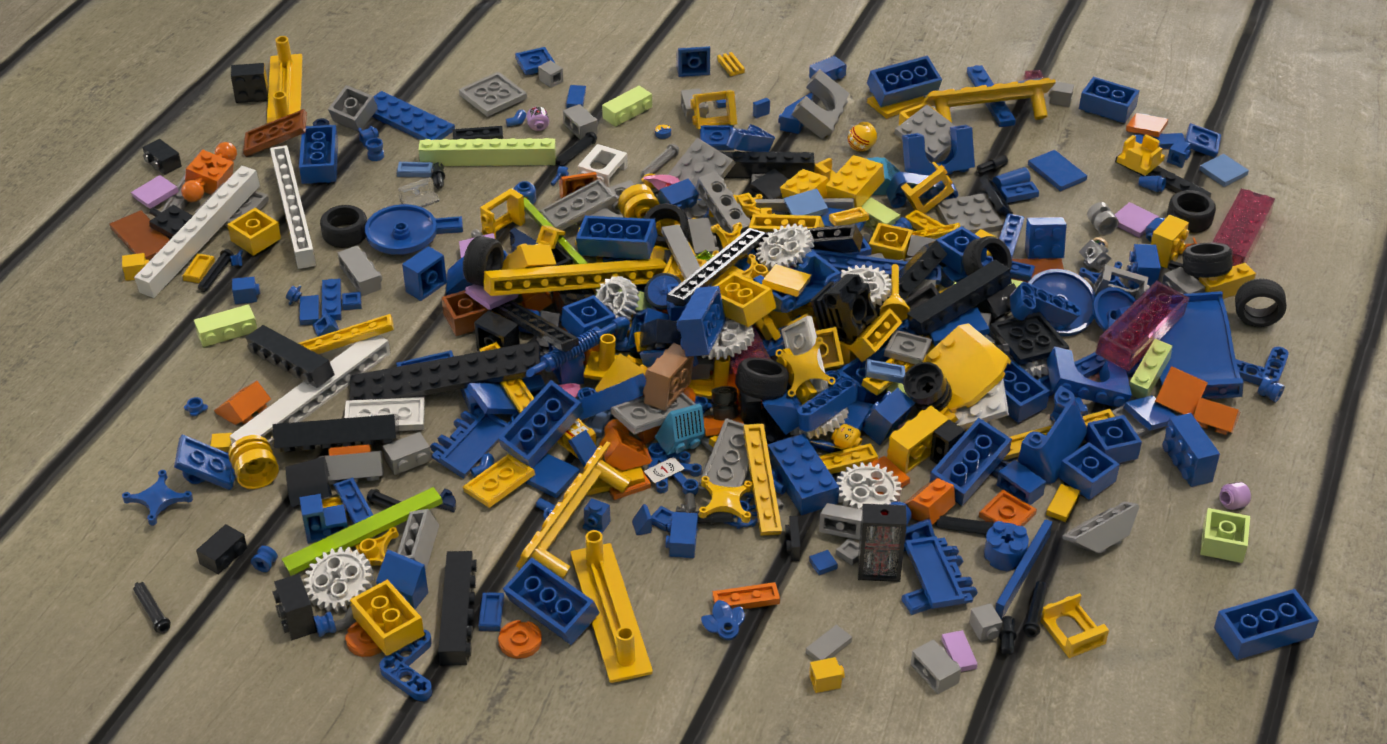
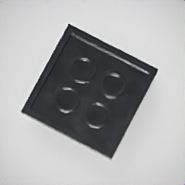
M1040 312L1029 314L1024 320L1012 318L992 323L990 326L991 332L1001 344H1009L1010 355L1018 365L1048 358L1054 346L1069 350L1068 344Z

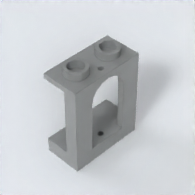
M1105 265L1094 284L1093 290L1097 295L1101 290L1108 287L1121 288L1130 293L1140 304L1143 301V296H1147L1150 286L1147 285L1148 277ZM1111 275L1134 281L1140 287L1130 290L1109 284Z

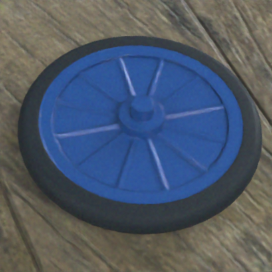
M660 273L653 276L645 286L644 293L647 302L656 309L667 310V284H680L681 280L670 273Z

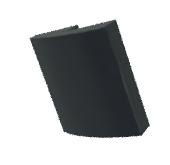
M773 169L750 183V189L763 196L762 199H783L780 187L788 179Z
M325 456L285 467L291 507L300 505L299 497L321 494V499L332 497L328 481L330 474Z

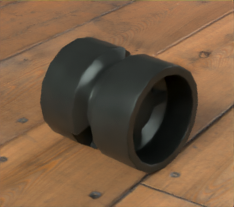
M720 386L712 389V402L715 403L713 405L714 419L732 420L739 416L738 404L735 403L738 400L737 388Z

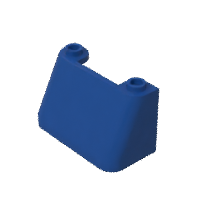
M814 251L805 254L807 260L804 265H798V271L810 274V281L798 297L772 290L776 308L772 311L788 313L811 302L810 300L830 281H834V284L841 279V272ZM759 275L753 278V281L762 284L764 277Z
M1062 386L1055 393V406L1050 415V420L1055 422L1047 435L1040 432H1030L1021 444L1018 458L1020 464L1037 476H1040L1046 481V484H1052L1059 478L1062 460L1078 449L1087 433V426L1074 394Z

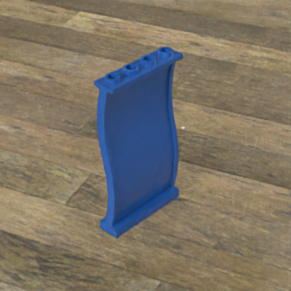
M1222 291L1147 296L1146 302H1148L1152 337L1172 345L1171 358L1159 378L1161 387L1172 366L1208 382L1201 398L1242 397L1244 383L1236 363Z

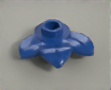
M717 600L713 605V614L701 617L702 624L708 632L718 633L721 638L732 640L738 635L739 626L744 622V611L742 607L731 609L727 602ZM732 627L731 630H725L724 628Z

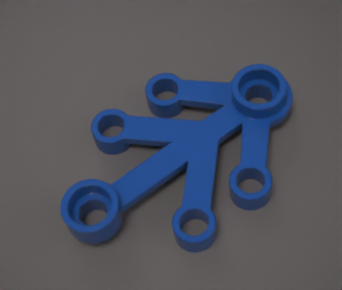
M653 443L647 449L652 459L647 469L657 465L658 462L661 463L668 460V458L674 457L679 459V463L684 467L681 471L690 472V475L693 477H698L702 474V466L700 464H689L691 455L688 452L684 451L678 454L667 455L659 443ZM680 471L672 475L682 486V492L685 495L693 493L695 496L698 493V482L695 479H686ZM669 477L656 482L657 492L666 493L668 491Z

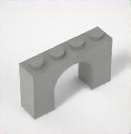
M819 69L810 78L806 88L823 102L826 110L820 108L805 96L796 105L792 115L823 139L826 135L830 136L835 130L834 126L838 123V117L844 111L842 108L848 103L847 98L850 93Z

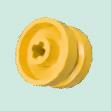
M642 184L632 185L625 189L617 201L618 209L624 218H644L649 209L660 204L651 188Z

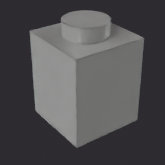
M551 60L538 66L539 80L550 88L563 82V68Z
M1056 82L1049 90L1050 104L1070 107L1074 84Z
M990 603L971 609L969 623L980 642L999 637L1003 622L993 605Z

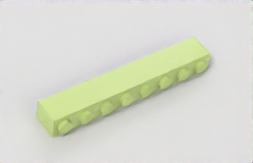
M549 138L420 140L419 143L420 162H433V165L439 162V166L441 163L444 166L556 165L555 139Z

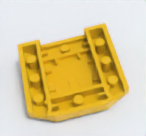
M968 323L957 326L926 355L923 362L936 364L942 370L952 389V397L946 407L952 413H957L956 409L964 406L967 408L974 406L1004 378V370L1007 363L1010 365L1011 360Z

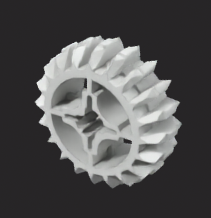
M621 276L606 279L605 284L600 283L601 288L596 290L597 295L595 297L610 311H613L616 315L615 319L626 317L628 320H632L631 315L636 314L634 310L636 307H639L637 302L640 298L637 296L639 294L636 289L637 286L629 279Z

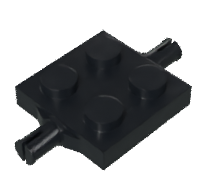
M175 205L161 212L152 207L149 214L155 216V218L149 221V227L171 239L193 215Z

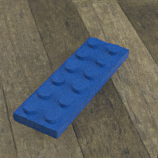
M380 91L373 96L378 107L372 115L373 118L419 140H442L453 132L452 129H455L454 124L388 93Z

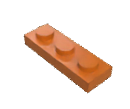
M775 582L712 591L714 604L717 600L727 602L731 609L736 607L748 609L780 604V597Z

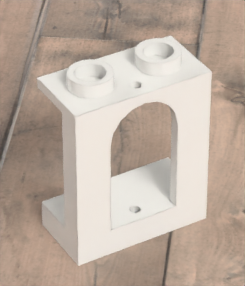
M597 144L578 165V174L596 172L597 179H600L609 187V178L617 169L625 170L628 167L627 153ZM595 160L607 166L596 170L591 168L590 164Z

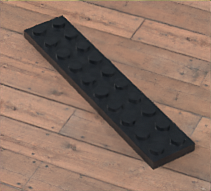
M539 341L351 375L350 400L420 397L467 388L469 383L492 384L525 378L527 370L541 362ZM542 371L533 376L542 375Z

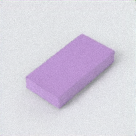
M963 630L942 634L941 639L948 656L959 664L961 672L977 669V661Z

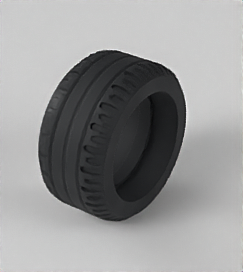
M1193 190L1181 191L1170 199L1167 216L1172 215L1189 222L1187 229L1189 233L1202 232L1212 225L1216 205L1209 196L1202 192Z
M669 203L659 204L649 209L643 218L655 219V223L662 219H674L680 223L686 240L689 237L690 226L685 212L678 206ZM657 236L654 247L658 245L669 249L665 238Z
M338 205L330 208L322 215L320 220L323 239L329 245L339 248L352 247L361 243L366 238L365 225L367 216L365 212L353 205ZM341 225H351L349 227L338 228V226Z
M477 236L469 243L463 258V274L467 282L484 287V271L502 270L504 251L497 239Z
M986 236L975 239L964 250L963 266L967 276L983 267L981 263L983 248H986L991 253L993 260H997L1011 270L1012 257L1009 248L997 237Z
M1213 242L1198 243L1188 246L1183 251V269L1190 276L1201 278L1218 277L1227 274L1232 269V249L1225 244Z
M1264 278L1250 280L1244 283L1236 293V313L1239 319L1249 326H1271L1281 320L1286 312L1285 292L1280 284L1273 280ZM1257 297H1267L1275 301L1274 304L1263 309H1255L1246 304Z
M758 357L747 358L738 365L735 384L742 393L750 397L774 400L785 394L789 372L782 364L776 361Z

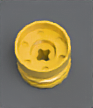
M248 435L238 439L230 447L228 452L229 461L234 469L236 479L242 487L259 489L271 484L276 479L279 467L266 438L260 435Z

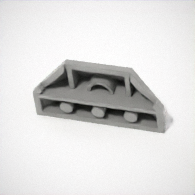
M1124 501L1118 506L1110 508L1067 531L1063 535V540L1094 553L1105 552L1106 548L1122 542V539L1130 535L1139 505Z

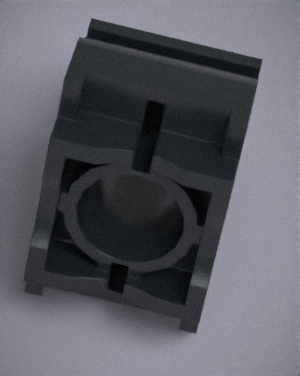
M845 274L835 284L834 281H830L810 300L819 330L836 327L839 341L843 343L853 344L856 341L855 339L877 317L876 309L870 298L869 284L862 283L859 274Z

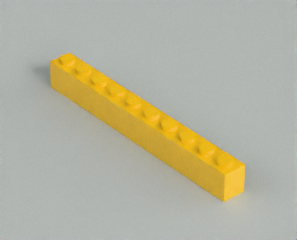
M660 258L484 271V290L490 296L599 288L601 287L600 283L605 284L606 279L618 276L629 279L635 285L647 284L653 276L663 273L667 264Z

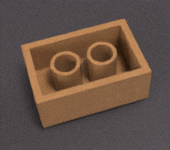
M673 343L668 349H665L663 355L657 358L651 367L647 368L645 373L647 380L643 390V395H645L644 404L666 411L691 383L694 356L686 357L681 345Z

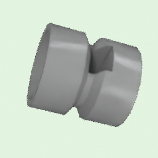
M1104 202L1092 205L1087 212L1088 219L1101 235H1108L1114 232L1119 225L1117 217Z

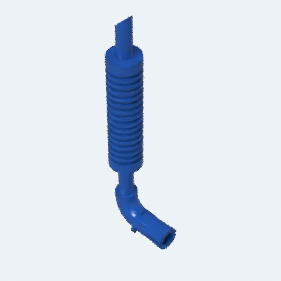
M618 317L602 329L597 326L577 337L579 346L573 347L572 350L563 352L556 348L541 356V362L528 369L526 377H532L544 369L551 372L600 344V337L603 334L616 330L614 333L617 340L625 339L628 330L631 329L630 321L626 317Z

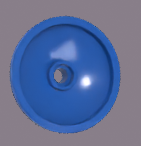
M1108 287L1101 290L1095 296L1092 305L1093 315L1099 327L1107 333L1108 320H1119L1116 314L1119 308L1139 303L1127 291L1117 287Z

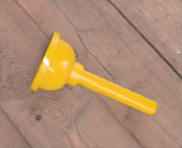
M893 264L891 267V295L880 307V315L890 308L903 321L908 318L907 313L910 312V308L905 300L899 296V266Z

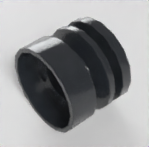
M931 362L918 363L912 366L904 376V390L908 397L915 402L914 406L919 411L926 410L929 406L941 411L949 404L952 397V389L942 370L936 364Z

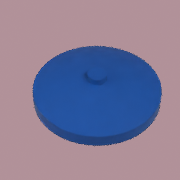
M409 204L383 208L374 213L365 225L368 243L374 249L387 254H408L421 250L433 241L437 233L436 220L432 213L422 207Z
M1049 269L1036 274L1028 282L1033 286L1075 303L1081 309V315L1069 327L1046 319L1061 337L1077 335L1090 326L1094 319L1092 305L1096 294L1084 278L1068 270Z

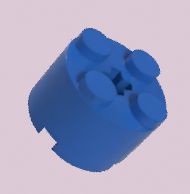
M997 521L988 530L984 557L988 559L993 568L1011 571L1019 565L1028 549L1029 538L1026 528L1012 523Z

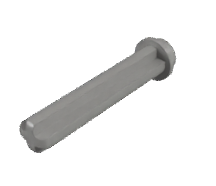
M669 144L662 154L642 170L641 177L649 173L654 174L673 156H677L679 154V147L676 144Z

